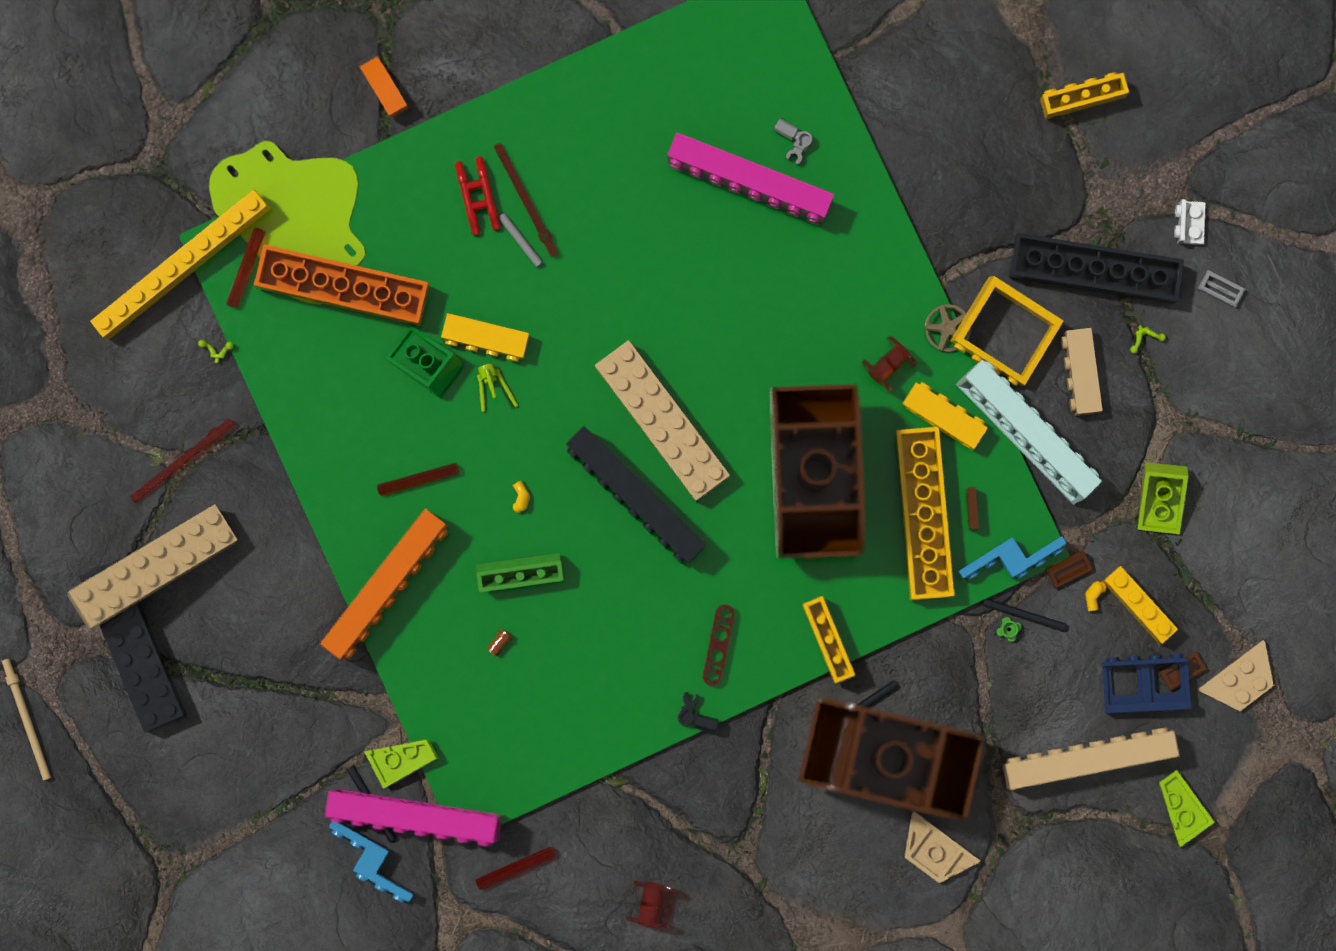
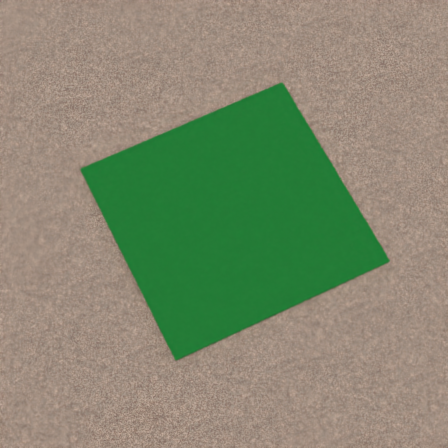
M688 0L342 159L353 167L358 182L356 199L349 222L351 232L365 249V256L357 266L428 282L430 288L420 326L326 304H309L287 295L257 289L254 286L260 257L241 235L237 236L195 270L227 342L234 344L233 349H231L232 354L348 607L424 509H427L448 526L447 536L442 542L439 540L433 546L435 548L433 554L428 559L425 557L420 563L423 565L416 575L412 574L407 581L410 582L403 592L398 591L394 596L396 598L394 604L389 609H384L381 613L383 618L376 626L372 625L368 630L370 634L364 641L410 743L429 739L439 757L422 768L438 805L503 815L502 824L703 731L694 728L695 725L683 727L678 722L681 706L685 705L683 701L685 692H688L687 700L690 702L695 700L696 694L699 695V701L693 707L695 709L694 716L700 714L716 718L718 723L828 673V667L802 606L804 603L821 596L824 598L845 652L851 662L1046 571L1050 566L1070 557L1065 545H1063L1064 550L1054 557L1052 553L1044 557L1046 562L1036 568L1034 564L1028 567V573L1019 579L1016 576L1010 578L998 557L995 558L997 562L986 569L985 566L977 569L979 574L970 580L967 577L961 579L957 573L1012 537L1024 556L1028 558L1061 536L1020 450L955 385L977 362L972 360V355L966 351L965 353L958 350L951 352L940 351L933 347L926 337L925 322L930 312L938 306L950 303L805 0ZM780 118L798 127L799 132L806 131L812 136V143L806 152H802V161L798 165L795 164L798 160L796 154H792L789 159H786L787 153L795 148L793 146L795 139L791 141L774 131ZM676 132L833 193V200L824 223L812 224L806 221L807 218L804 216L794 217L787 213L788 210L781 207L777 210L767 205L768 202L760 200V202L753 201L748 198V194L742 192L736 194L729 191V187L721 184L718 187L709 183L707 178L701 177V179L689 175L690 172L684 169L682 171L672 169L670 167L671 164L667 163V155ZM483 157L498 217L503 213L507 215L543 263L540 266L536 267L500 220L501 228L497 230L492 229L487 208L475 211L480 234L472 235L456 173V162H463L467 182L480 180L475 158ZM482 188L470 191L473 203L485 200ZM219 216L180 234L183 246L219 218ZM349 244L345 245V250L350 256L354 257L356 251ZM946 308L949 318L951 320L955 319L956 316L953 309ZM940 310L933 314L929 324H940L942 322ZM447 313L529 333L530 338L524 360L519 359L518 362L507 360L505 355L499 354L498 357L487 355L485 350L478 349V352L466 350L464 345L458 344L457 347L446 345L441 335ZM410 325L454 353L464 363L439 397L425 389L385 359ZM929 331L933 342L939 345L940 332ZM952 336L949 337L944 348H952L955 346V344L950 341ZM628 340L730 475L727 480L697 502L694 501L595 368L598 362ZM490 363L494 364L495 369L499 368L501 376L514 396L518 407H514L496 377L497 381L493 382L497 396L495 399L492 397L489 385L484 383L485 412H482L479 381L477 375H479L478 368ZM923 382L932 388L931 392L938 396L940 393L950 400L948 403L954 407L959 405L968 411L966 414L974 418L976 416L985 422L984 426L988 428L973 451L939 430L954 596L910 601L895 432L896 430L934 427L901 406L915 383L920 384ZM857 384L860 405L864 494V555L777 558L773 504L770 387ZM583 426L706 544V547L689 565L685 562L681 564L673 556L675 552L670 547L666 550L658 542L660 537L655 532L651 535L643 527L644 522L640 518L636 520L628 513L629 507L625 503L621 506L613 498L614 492L610 488L606 491L598 483V477L595 474L591 476L582 468L583 462L580 459L575 461L567 453L569 448L566 443ZM521 480L530 494V501L525 511L517 513L513 510V504L516 503L518 494L512 485ZM968 487H976L979 529L970 531L968 528L966 489ZM560 553L564 581L479 592L476 574L477 564ZM504 629L512 636L511 642H507L496 657L486 648L498 635L497 631L500 632ZM453 837L454 840H455V842H456L457 844L463 843V842L456 841V838H457V837Z

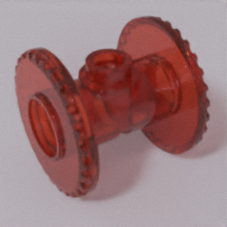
M892 336L886 338L892 349L882 356L875 365L872 366L864 359L861 362L868 374L888 392L892 391V388L886 380L905 362L913 368L918 366L906 348Z
M634 881L633 885L644 888L638 917L627 916L626 920L648 927L667 928L668 924L657 921L663 892L674 893L675 889L652 882Z

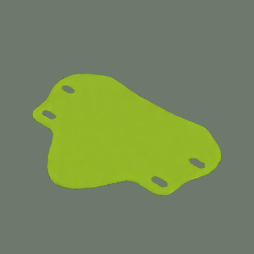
M263 141L243 154L225 158L214 168L210 176L209 190L213 209L219 217L253 189L259 192L271 207L270 211L240 234L259 257H261L263 245L356 266L365 256L364 246L351 232L349 227L358 182L356 172L346 161L337 158H314L292 161L274 143ZM263 150L270 152L274 158L272 162H269L263 156ZM229 165H232L238 172L237 177H233L228 172L227 167ZM349 244L356 251L354 257L350 256L345 250V245ZM293 297V298H295V299L301 300V301L306 302V303H309V304H322V303H317V302H313V301H309V300H304V299H300V298Z

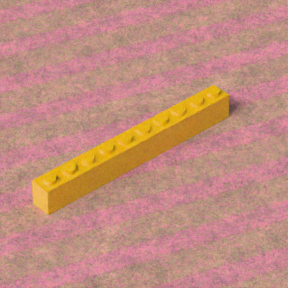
M253 189L90 322L103 338L110 340L270 211L271 207L260 193Z

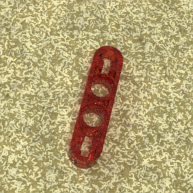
M729 605L719 606L715 613L703 672V680L709 686L718 685L722 679L734 620V610ZM724 608H727L728 613H731V617H727L725 624H730L729 628L723 625L716 626L717 621L720 623L722 621L719 611L722 612ZM718 629L726 631L727 637L724 641H718L715 638V632ZM713 650H720L722 652L723 658L721 661L714 662L711 659L710 654ZM708 663L721 665V670L716 668L715 675L718 676V680L715 679L713 683H710L709 678L706 677V674H710L712 667H708Z

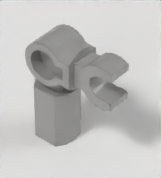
M780 118L774 131L791 141L795 139L793 144L795 148L787 153L786 159H789L792 154H796L798 160L795 164L798 165L802 161V152H806L812 143V136L806 131L799 132L798 127Z

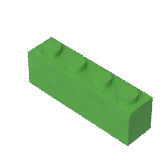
M560 553L476 565L479 592L564 581Z

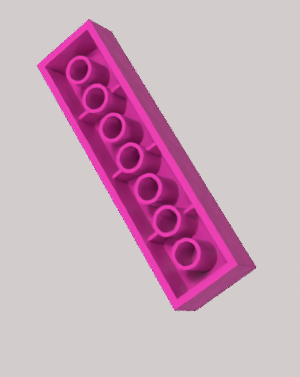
M677 132L667 155V163L671 164L670 167L674 170L682 171L684 169L689 171V175L698 179H701V177L707 178L709 183L718 187L721 184L725 185L733 193L740 194L742 192L748 194V198L753 201L760 202V200L768 202L767 205L771 208L779 210L781 207L788 210L787 213L794 217L804 216L807 218L806 221L815 225L824 223L833 200V193Z
M342 789L329 791L325 817H331L330 821L343 823V821L350 820L352 825L364 826L369 823L373 824L372 828L385 829L394 827L393 831L402 833L414 830V834L420 836H427L433 833L435 838L448 839L452 836L457 837L456 841L465 843L477 840V844L483 846L493 845L494 842L499 840L503 817L501 814Z

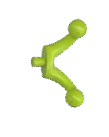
M1140 325L1138 327L1139 330L1136 332V343L1134 346H1131L1130 352L1133 354L1138 352L1142 336L1145 334L1155 337L1161 342L1165 341L1166 335L1163 333L1157 334L1149 327L1143 328Z
M205 340L198 342L200 348L206 346L209 349L211 358H215V363H219V358L224 359L227 351L234 347L232 342H227L221 352L217 354L213 346Z

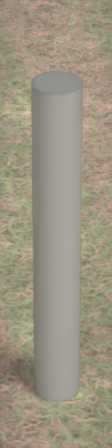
M505 213L500 215L498 219L536 267L540 266L543 263L507 215Z

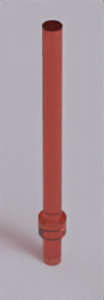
M496 144L494 149L539 233L538 237L541 243L545 244L551 257L557 255L558 251L551 240L553 237L550 231L546 230L502 144Z
M228 418L217 428H212L206 437L132 494L130 498L133 502L136 503L210 443L218 441L222 434L234 425L231 419Z

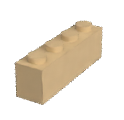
M1085 328L1066 331L1064 336L1061 337L1062 348L1066 349L1067 357H1064L1065 370H1069L1070 378H1067L1068 391H1072L1073 399H1070L1071 412L1074 411L1075 416L1101 413L1103 410L1092 329Z

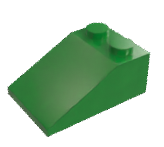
M411 325L385 357L386 360L437 397L441 395L464 364L454 353Z

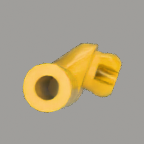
M520 480L512 485L518 494L516 503L513 504V510L517 513L525 511L530 501V494Z
M1096 581L1086 591L1088 612L1099 610L1097 598L1102 592L1106 591L1104 582Z

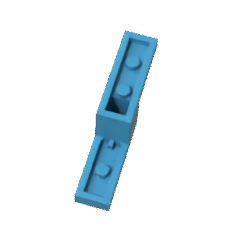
M1061 536L1026 558L1012 537L957 573L961 579L967 577L970 580L979 574L977 569L985 566L986 569L997 562L995 558L998 557L1010 578L1016 576L1019 579L1028 573V567L1034 564L1036 568L1046 562L1044 557L1052 553L1054 557L1064 550L1062 546L1066 544V541Z
M331 822L329 828L333 829L332 834L341 839L344 836L351 840L350 844L358 849L365 848L353 870L357 873L356 877L364 882H367L369 879L376 883L375 888L384 893L387 890L394 894L393 898L402 903L405 900L410 902L414 896L413 892L378 873L390 850L343 823Z

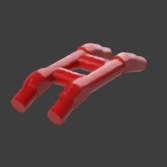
M481 156L475 158L480 180L467 182L463 162L455 163L472 235L480 234L475 211L484 208L488 210L492 229L497 230L501 228L484 159ZM482 188L485 200L473 203L470 191Z

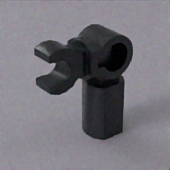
M685 692L683 695L685 705L681 706L678 715L679 724L683 727L695 725L694 728L715 733L718 719L700 714L694 716L695 709L693 707L698 703L699 695L696 694L695 700L690 702L687 700L688 692Z

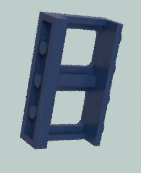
M1171 654V659H1162V655H1151L1149 660H1141L1140 656L1128 657V661H1119V657L1106 658V662H1102L1105 713L1191 709L1188 658H1183V654ZM1177 663L1179 665L1181 690L1178 693L1159 694L1155 691L1154 666L1156 664ZM1134 665L1137 669L1138 693L1136 695L1115 696L1112 692V667Z

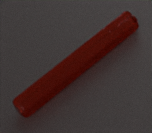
M253 229L226 302L230 307L237 308L265 235V231L262 229Z
M453 463L378 484L377 490L379 495L383 496L459 474L458 465Z
M548 847L477 878V887L479 889L486 888L554 858L555 852L552 847Z

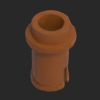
M504 629L500 632L497 631L498 635L486 648L496 657L507 642H511L512 636Z

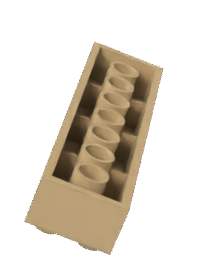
M629 340L595 365L596 370L695 502L730 477L729 473Z
M214 504L68 591L67 596L89 631L231 547L237 542V538Z
M1167 728L1152 730L1150 735H1147V732L1133 733L1130 739H1126V736L1110 738L1111 742L1105 743V740L1089 742V747H1084V744L1068 746L1069 751L1063 752V748L1048 750V755L1042 756V752L1028 754L1027 759L1021 760V757L1006 759L1007 763L1002 764L1006 788L1011 790L1177 757L1179 753L1174 731H1168Z

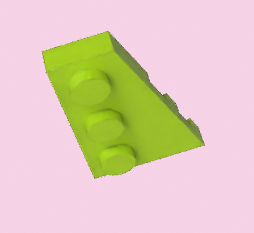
M429 739L364 751L383 789L392 786L439 758Z
M1177 770L1158 782L1179 847H1182L1215 823Z

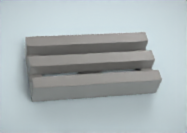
M1207 270L1198 290L1236 308L1245 288ZM1211 277L1238 291V295L1209 281L1208 278ZM1205 284L1234 298L1235 301H1232L1210 290L1209 288L1205 287Z

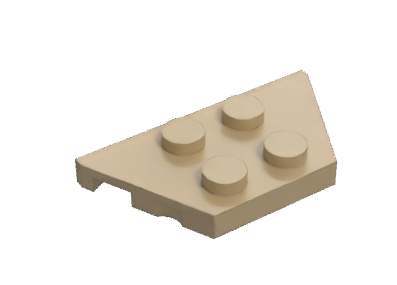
M1264 640L1260 641L1199 687L1198 691L1237 711H1241L1272 688L1274 685Z
M913 811L904 858L938 883L980 862L979 859Z

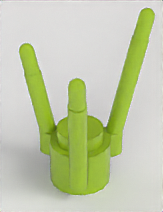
M493 363L479 367L477 378L479 381L481 411L485 412L484 383L489 385L492 397L494 399L497 397L493 382L497 381L496 377L514 407H518L514 396L501 376L499 368L495 369Z

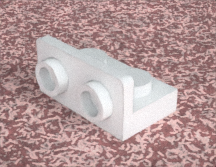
M1182 199L1179 205L1175 207V217H1178V225H1175L1174 238H1178L1177 244L1203 245L1205 202H1188L1186 199Z

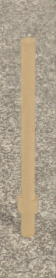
M10 658L2 660L7 676L5 677L7 685L11 687L43 781L50 779V772L18 684L20 682L18 674H15Z

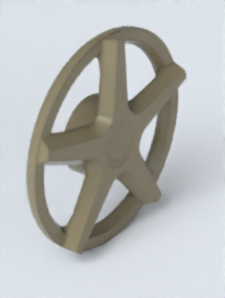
M951 304L941 305L933 309L925 322V334L930 344L940 351L951 352L958 350L955 347H944L949 337H953L957 327L967 313L960 307ZM946 308L955 309L962 315L951 320ZM940 310L942 322L940 324H929L933 314ZM971 327L964 337L967 341L970 337ZM929 331L940 332L939 345L933 342Z

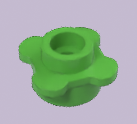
M1005 617L1002 619L1001 627L997 629V635L1004 636L1008 641L1013 642L1016 640V634L1021 630V624L1011 621L1009 617Z

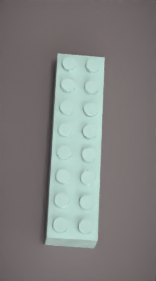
M981 360L955 384L1073 505L1085 499L1102 482L1098 478L1099 474L1084 463V459L1080 454L1074 453L1069 448V443L1064 438H1059L1054 433V428L1039 417L1040 414L1036 409L1029 407L1024 402L1025 399L1020 393L1014 392L1009 387L1010 383L995 372V368L991 363Z

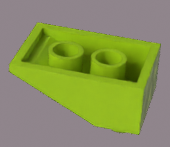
M1145 462L1137 530L1180 534L1188 482V468L1186 466Z

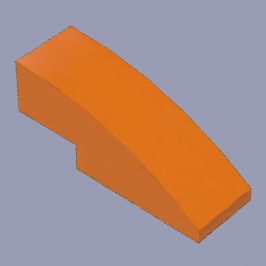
M378 56L360 66L390 119L408 109L406 102Z

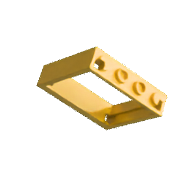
M990 276L950 341L955 344L954 347L962 353L966 351L971 354V359L979 363L981 360L991 363L998 375H1004L1009 383L1017 387V385H1025L1063 320L997 277ZM993 290L1050 326L1021 375L964 339Z

